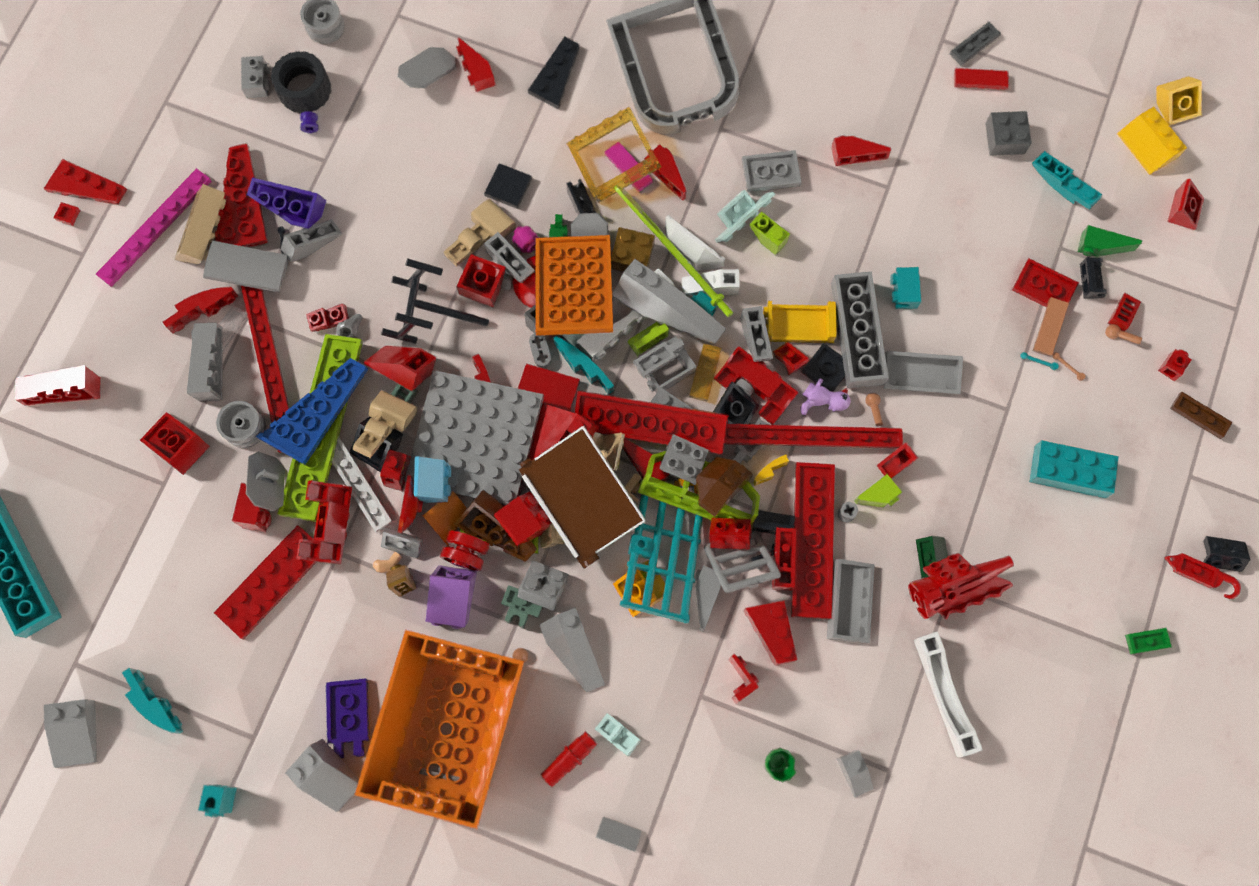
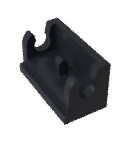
M579 179L576 185H573L572 182L566 183L567 193L577 215L580 213H596L582 180Z
M1086 257L1080 263L1084 299L1106 297L1107 289H1104L1101 270L1103 258Z
M758 510V516L753 522L752 531L757 530L758 532L776 535L777 527L794 528L795 515Z

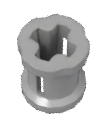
M845 502L838 510V518L846 523L852 521L858 512L857 505L852 502ZM847 510L851 511L852 513L849 515V513L845 514L844 511Z

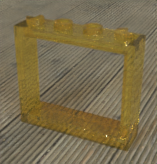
M630 107L619 110L614 116L605 118L602 123L588 128L585 133L575 136L574 139L567 142L594 199L598 203L617 193L614 189L616 185L626 188L661 168L651 145ZM631 121L650 157L596 187L579 151Z

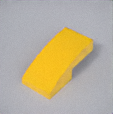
M787 455L780 456L766 465L753 481L754 486L772 480L774 470L787 466L789 462Z

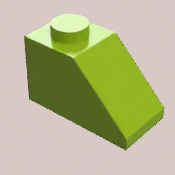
M886 474L860 494L854 502L860 505L884 508L888 504L892 506L899 501L898 496L902 491Z

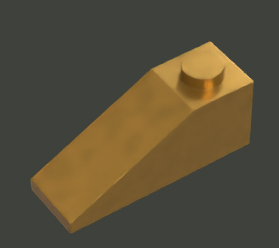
M405 564L395 565L390 568V572L386 573L388 589L398 597L417 589L411 573Z

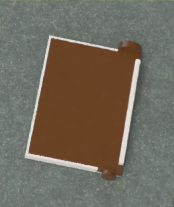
M584 426L532 461L528 458L520 463L522 468L519 469L522 478L583 569L600 559L597 554L598 552L646 521Z

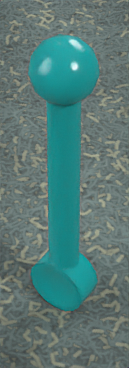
M1022 352L1020 355L1021 359H1029L1049 366L1052 370H1056L1059 367L1056 362L1049 363L1029 356L1026 352Z

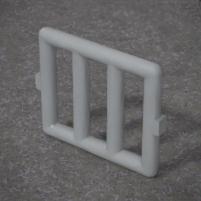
M757 530L752 531L751 539H754L757 545L751 546L750 550L740 549L716 556L713 550L718 548H710V543L704 546V550L724 592L730 593L750 587V589L756 588L760 583L774 580L781 576L776 563ZM761 552L763 559L725 570L720 565V563ZM767 565L771 571L729 584L726 578Z

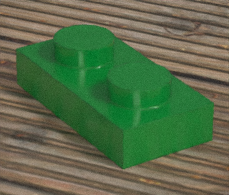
M1167 628L1125 635L1130 655L1172 647Z

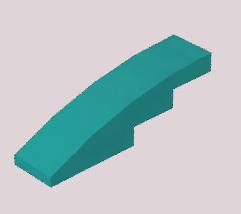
M558 336L553 338L555 346L574 373L582 370L591 384L598 380L608 395L614 392L613 383L588 356Z

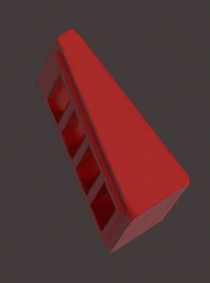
M1124 293L1107 324L1117 325L1121 331L1125 332L1130 327L1141 301ZM1125 300H1128V301H1130L1131 303H1133V304H1135V305L1133 306V305H1131V304L1125 302ZM1125 305L1126 307H1128V308H1130V309H1132V310L1130 311V310H1128V309H1126V308H1124V307H1122V306ZM1120 311H1123V312L1129 314V316H1127V315L1121 313Z

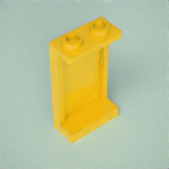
M768 301L767 306L763 307L770 342L834 343L836 339V301H828L827 305L772 304V301Z

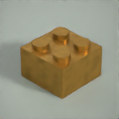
M619 227L611 255V269L625 272L634 259L649 267L655 235Z

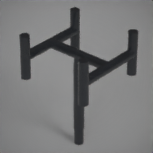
M407 258L405 266L417 270L408 280L392 276L391 283L408 287L410 292L405 315L401 313H396L395 320L404 322L403 327L398 332L382 328V336L416 344L418 337L408 335L407 333L414 326L431 330L433 322L413 317L415 307L470 323L488 326L489 319L416 299L418 290L423 292L427 290V285L419 283L420 277L425 271L441 276L443 268Z

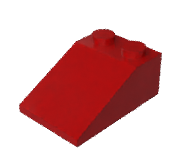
M167 412L140 439L143 444L182 475L210 447L196 433Z

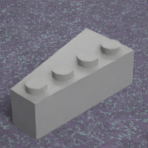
M217 322L194 323V329L191 332L192 347L187 394L198 401L222 400L223 327Z

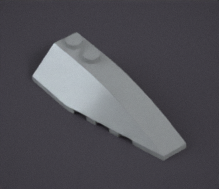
M636 259L625 270L612 296L641 316L654 319L660 324L665 323L676 330L685 331L694 337L712 344H716L726 330L697 303Z

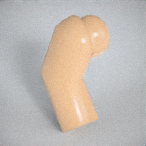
M394 552L389 560H375L373 568L379 573L390 572V568L397 565L402 556Z

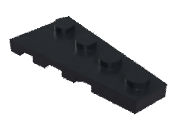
M564 36L528 89V94L559 110L567 81L570 78V72L580 49V44Z

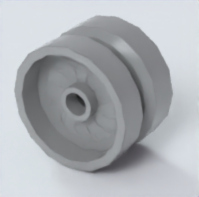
M307 0L304 3L300 14L309 37L315 42L322 44L332 43L339 39L345 27L336 2L334 0Z
M246 401L230 402L217 415L216 425L218 432L230 444L238 448H249L256 445L261 440L255 436L266 430L264 417L253 405Z

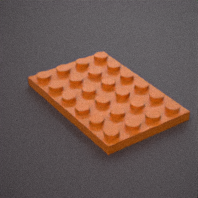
M610 235L536 238V336L613 333Z

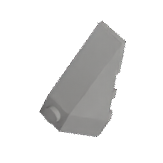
M576 608L560 613L540 624L547 645L586 692L605 685Z

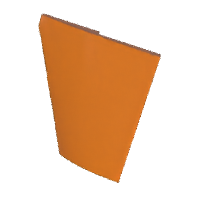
M452 491L448 497V502H438L422 516L445 544L449 546L446 541L448 532L458 529L455 523L467 508Z

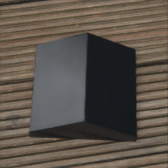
M731 382L713 412L729 415L727 424H749L760 405L735 383Z

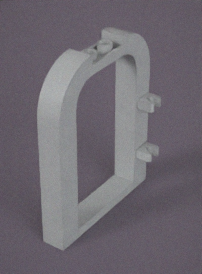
M663 0L607 19L608 28L637 116L648 129L660 134L680 133V125H688L692 121L703 120L710 115H713L714 121L727 115L735 106L740 88L738 71L712 0ZM694 7L721 83V89L716 97L675 112H663L657 109L652 102L628 29Z

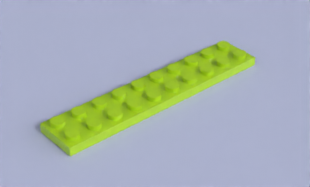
M325 334L310 393L318 388L317 385L322 381L325 382L330 378L333 372L350 358L358 362L363 345L361 339ZM348 401L306 465L292 458L284 487L283 506L279 508L278 515L316 522L319 503L305 500L307 484L310 480L324 483L328 481Z

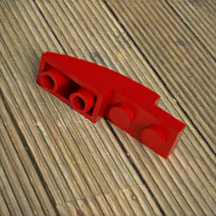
M232 287L214 288L194 294L174 305L178 312L163 321V324L174 334L181 331L191 321L197 320L203 313L208 318L216 315L220 309L232 304L239 295Z

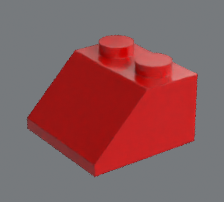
M471 254L456 286L459 295L494 307L501 291L506 267Z
M241 483L232 522L243 529L266 532L267 527L271 525V513L267 509L254 506L246 495V484Z
M531 492L518 496L494 514L495 518L517 546L541 536L552 525L547 514Z

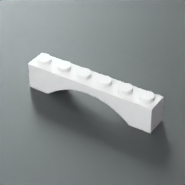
M659 268L654 271L674 286V283ZM632 310L626 317L613 324V333L584 334L577 341V347L593 362L596 359L600 360L606 354L605 351L607 349L615 347L619 343V339L623 335H628L633 330V326L637 322L641 323L645 317Z
M938 632L915 639V646L957 757H965L983 751L976 731L970 723L954 688L945 649Z

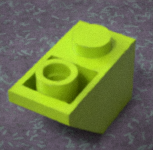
M762 211L749 225L760 243L774 255H777L788 242L790 233Z

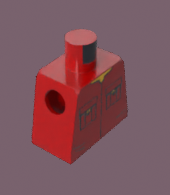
M388 450L380 473L384 487L403 491L406 482L404 481L411 460L410 455Z

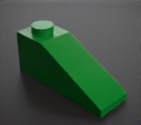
M1088 225L1081 234L1077 252L1083 253V255L1088 257L1135 251L1142 244L1143 240Z

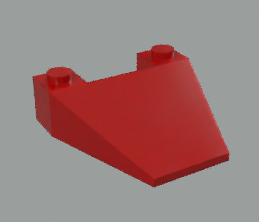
M542 403L529 458L532 461L582 426L593 437L599 426L584 415Z

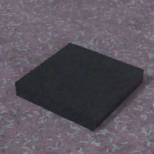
M499 163L484 195L518 209L532 180V175Z
M823 343L801 373L815 383L822 379L821 386L834 392L845 377L843 357Z

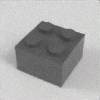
M1027 111L991 112L985 123L989 155L1025 154L1032 144Z

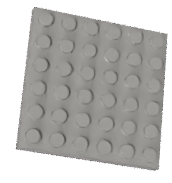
M434 370L404 481L407 480V475H412L414 478L415 457L441 459L451 466V477H448V485L451 487V492L476 498L484 489L499 501L500 504L507 505L520 494L523 482L522 475L519 472V469L522 468L520 463L529 458L544 395Z

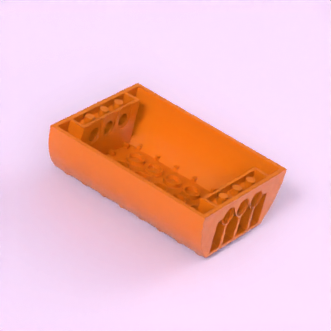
M405 630L355 796L478 829L524 661ZM457 683H461L464 686V691L460 695H456L453 692V687ZM445 723L452 725V732L449 735H444L441 731ZM434 763L438 764L441 769L440 773L436 776H432L429 773L430 766ZM424 768L428 776L420 774V770ZM442 773L446 774V779L437 777H439ZM448 775L458 776L460 778L457 781H452L449 779Z

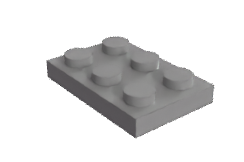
M796 150L742 156L747 192L801 186L802 182Z

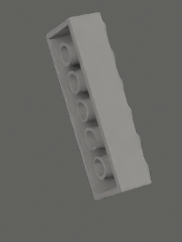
M872 271L834 275L831 287L833 300L836 301V320L847 388L884 385L889 376Z

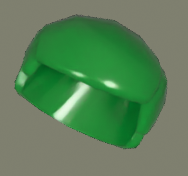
M773 749L765 758V769L774 780L780 782L789 781L796 774V760L786 749Z

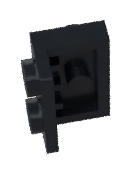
M1206 536L1203 540L1207 554L1203 562L1215 568L1242 572L1251 560L1246 542Z

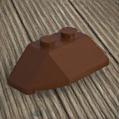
M715 457L696 477L699 505L715 517L753 477L752 472L735 460Z

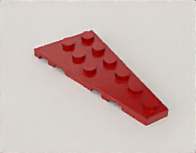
M245 143L229 147L226 178L223 181V192H225L223 198L226 199L223 210L219 209L218 216L221 217L217 231H215V241L248 248L266 244L268 239L261 204L247 195L252 177L255 178L249 146Z

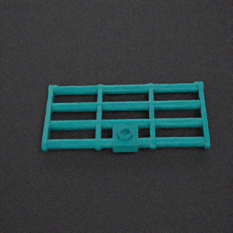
M641 494L639 510L645 518L648 496ZM659 501L655 526L642 523L635 528V532L631 536L628 550L630 560L627 562L628 571L623 600L620 601V606L682 623H689L690 614L688 613L692 587L696 580L694 573L698 547L701 544L700 533L703 517L695 514L692 536L681 534L685 510L677 507L674 531L663 529L667 503ZM643 530L654 533L653 539L642 536ZM662 535L672 538L667 570L656 568ZM680 540L691 543L686 575L675 573ZM638 557L649 559V565L637 563ZM636 569L647 572L642 605L630 602ZM655 574L666 577L661 610L650 607ZM674 579L685 582L680 615L669 612Z

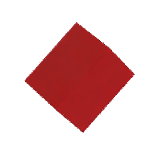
M1186 179L1175 191L1167 222L1196 230L1204 197L1191 179Z

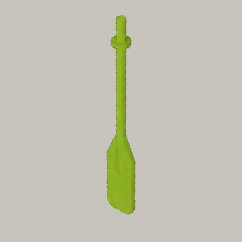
M616 185L614 187L615 191L712 299L710 304L713 307L717 305L727 317H730L733 311L723 301L724 295L722 293L717 294L631 195L624 188Z

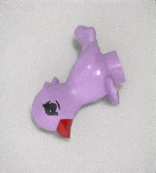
M822 379L816 385L811 382L802 394L807 400L800 407L801 414L806 415L812 406H822L828 404V410L832 409L833 412L847 409L851 402L847 388L838 392H831L821 386Z

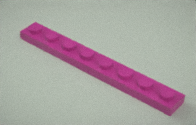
M196 168L98 270L96 275L112 287L195 200L203 184L208 186L212 182L211 179Z

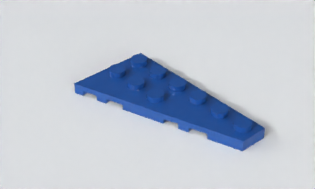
M350 358L335 370L330 378L317 385L318 388L312 393L306 394L289 408L284 416L278 421L272 422L267 430L263 433L260 432L255 437L306 465L366 374L368 368Z

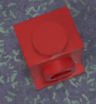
M1175 349L1168 355L1158 371L1175 381L1184 374L1192 359L1188 357L1189 354L1186 351Z

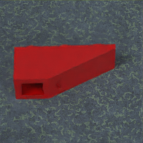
M457 38L459 46H456L459 57L463 56L464 60L461 62L464 71L469 73L467 76L469 85L474 86L476 92L496 86L489 62L461 38Z

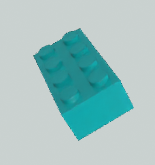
M1041 440L1034 446L1029 482L1107 498L1115 492L1119 456Z

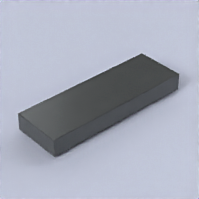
M987 22L951 50L950 55L962 66L996 40L1001 33L990 22Z

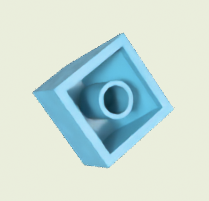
M415 457L414 496L425 503L448 502V497L451 495V487L448 485V477H451V466L441 459Z

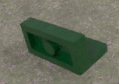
M929 536L916 539L921 578H926L929 576L923 571V567L948 557L945 538Z

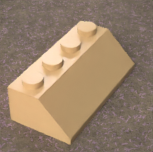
M204 184L201 186L196 194L174 260L200 264L202 260L207 259L209 250L206 248L208 243L213 241L215 233L212 230L214 226L217 227L221 217L218 216L219 209L223 210L226 199L223 198L225 192Z

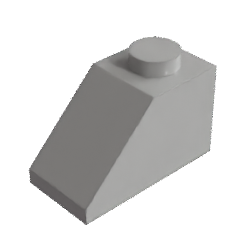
M859 750L837 758L854 797L874 789L869 770Z

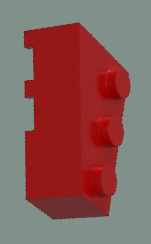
M785 601L747 607L743 610L775 666L797 661Z

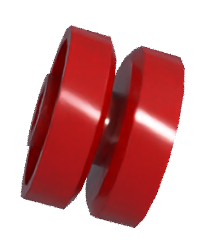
M450 530L446 541L453 547H443L440 558L464 569L481 571L484 561L477 555H487L490 544L477 537Z

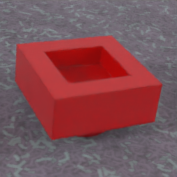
M61 202L53 218L58 222L73 226L81 210L76 206Z

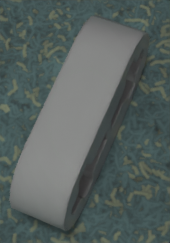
M532 334L529 343L537 367L547 368L551 364V355L544 335L537 337L535 334ZM535 339L541 341V348L538 349ZM539 353H543L544 358H546L545 363H542Z

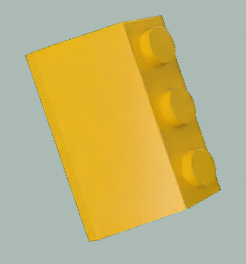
M1154 106L1138 115L1117 133L1149 175L1179 158L1187 149Z

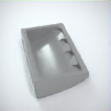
M212 241L203 278L279 292L288 267V255Z
M897 351L885 352L889 378L884 384V389L961 394L963 356Z
M844 559L833 560L832 619H828L827 639L870 643L875 564Z

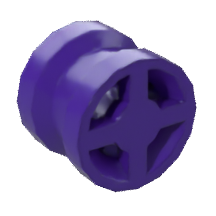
M310 111L302 112L300 114V120L302 121L300 124L301 131L305 133L317 132L319 129L317 124L318 115Z

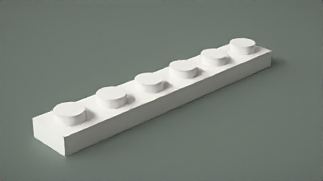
M338 436L332 463L346 486L352 487V496L374 531L378 533L393 522Z

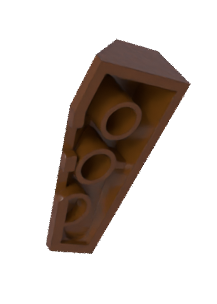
M483 489L456 521L455 525L466 534L483 539L490 546L496 545L502 548L505 553L526 562L537 548L531 541L519 546L514 543L494 516L503 506Z

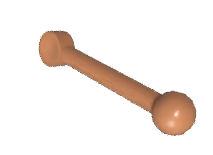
M1058 352L1053 353V359L1059 360L1076 374L1079 381L1085 379L1084 373H1079L1060 357Z

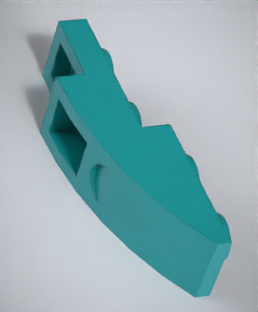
M1044 151L1032 162L1033 167L1041 177L1072 204L1077 201L1090 210L1101 199L1102 193L1074 176L1073 169Z
M128 668L123 671L122 674L132 689L125 696L133 707L155 726L170 733L181 734L183 732L180 727L182 723L171 712L172 706L166 698H153L155 694L149 686L145 685L143 681L145 677L140 670Z

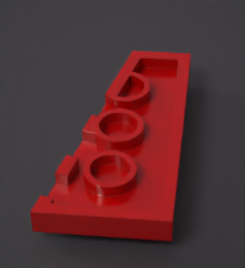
M64 159L61 160L43 188L46 192L50 193L58 192L61 195H74L84 199L91 198L96 201L117 205L127 191L125 186Z

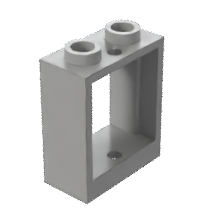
M675 336L668 341L673 343L677 341L678 338ZM684 348L678 352L679 356L677 359L685 370L661 385L657 383L652 374L646 377L648 380L647 385L652 392L655 390L657 393L660 388L667 390L696 372L697 366Z

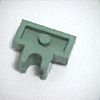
M508 585L501 602L502 605L509 607L505 622L511 623L514 617H520L519 626L524 629L529 615L539 618L543 607L518 598L519 589Z

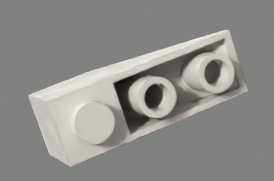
M723 269L700 274L717 294L738 295L740 287L739 269ZM692 276L682 277V292L686 296H693L694 294L697 296L700 291L707 294Z

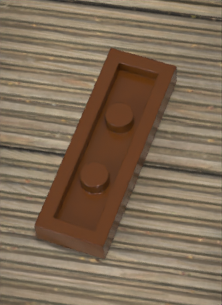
M1184 392L1178 394L1170 407L1171 410L1219 439L1225 437L1233 423Z

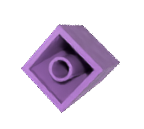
M438 565L430 575L425 622H430L434 626L451 625L455 629L465 627L469 621L477 571Z

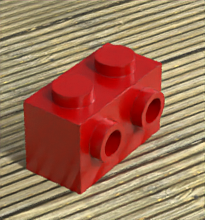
M711 519L709 532L710 548L750 550L752 535L751 519Z

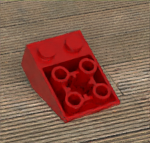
M385 345L364 361V364L404 388L413 391L432 375L437 357L421 348Z

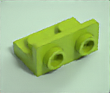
M655 322L630 338L628 344L634 353L639 356L667 338L669 329L665 323L660 325V323Z

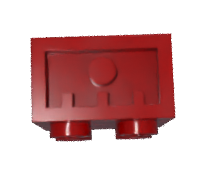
M734 653L728 660L745 682L733 691L735 695L731 698L737 704L759 688L757 685L759 681L752 672L749 674L745 666L747 664L740 655L737 657Z

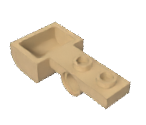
M491 199L485 200L471 212V220L476 225L471 229H464L459 234L458 240L444 251V255L456 267L497 232L505 238L516 228V223Z
M382 390L370 404L368 416L372 418L366 424L362 435L354 443L353 450L371 458L394 428L401 432L406 429L416 416L417 406Z

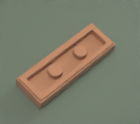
M1052 297L1049 299L1032 351L1052 356L1068 309V302Z

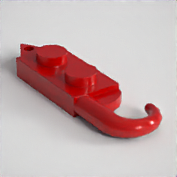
M1184 553L1164 557L1173 568L1174 573L1208 588L1219 587L1223 581L1232 584L1234 592L1230 595L1225 594L1224 597L1227 599H1234L1241 593L1239 581L1218 568Z

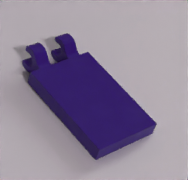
M366 678L326 682L327 744H333V751L340 758L345 756L343 743L354 742V756H365L363 741H369L368 679Z

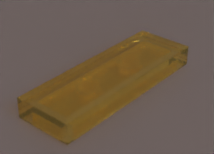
M703 344L689 394L690 398L708 401L722 348Z

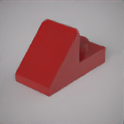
M789 342L773 351L774 357L785 365L789 376L809 362V358Z
M906 442L876 466L884 476L888 474L892 479L902 470L912 465L919 457Z

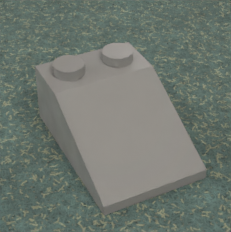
M83 699L44 705V727L54 768L97 762L95 701Z
M324 739L309 745L285 772L299 789L335 812H338L355 794L359 782L357 776Z

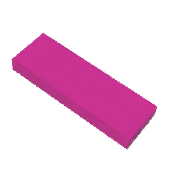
M619 141L605 151L607 158L638 193L653 182V179Z

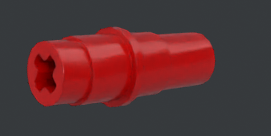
M585 731L569 746L566 745L564 750L540 775L553 788L567 773H570L578 764H582V760L598 745L597 742Z

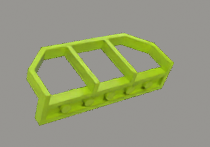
M666 451L651 456L646 475L639 486L638 493L710 520L712 518L751 519L752 525L758 516L760 495L749 481L742 489L753 502L751 514L726 505L714 517L699 505L698 494L688 491L690 482L684 480L683 487L680 488L651 477L654 463L663 461ZM705 461L704 464H703L702 470H703L710 462Z

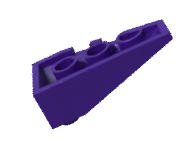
M253 177L247 192L249 197L289 224L309 229L322 217L327 201L315 192Z

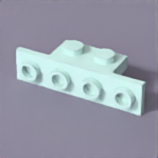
M746 190L741 191L717 213L727 229L715 241H729L733 237L732 233L742 229L749 218L752 219L759 213L758 210L761 207L771 203V198L775 193H765L755 203Z

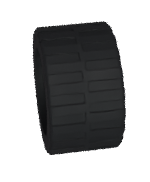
M305 51L290 52L282 56L272 68V85L282 104L287 109L298 113L312 112L324 106L326 101H328L331 94V82L321 60L314 54ZM311 74L316 76L314 83L305 90L291 91L287 89L290 81L298 75Z

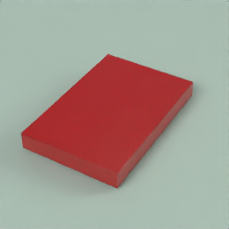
M1028 258L1012 291L1047 307L1051 297L1069 303L1079 282Z
M526 363L518 389L543 394L544 404L571 411L580 379Z

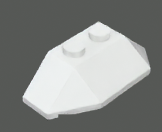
M666 216V237L696 271L722 269L725 262L724 257L672 219V217Z

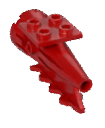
M959 553L952 554L945 559L923 567V571L929 577L909 582L908 590L912 601H916L919 606L916 608L924 619L939 613L947 620L952 613H964L968 606L983 605L985 599L989 597H1001L1003 591L1011 588L1013 583L998 575L1013 567L1014 562L1008 555L992 561L971 565Z

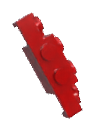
M740 346L736 348L714 377V380L725 389L728 388L731 382L735 383L739 379L747 381L753 387L754 393L766 402L758 412V415L771 425L776 423L799 393L783 381L777 372L769 370L763 361L754 362L752 356Z
M313 480L308 481L305 500L319 503L314 540L299 539L296 559L330 564L342 563L344 542L347 537V521L350 517L351 486Z

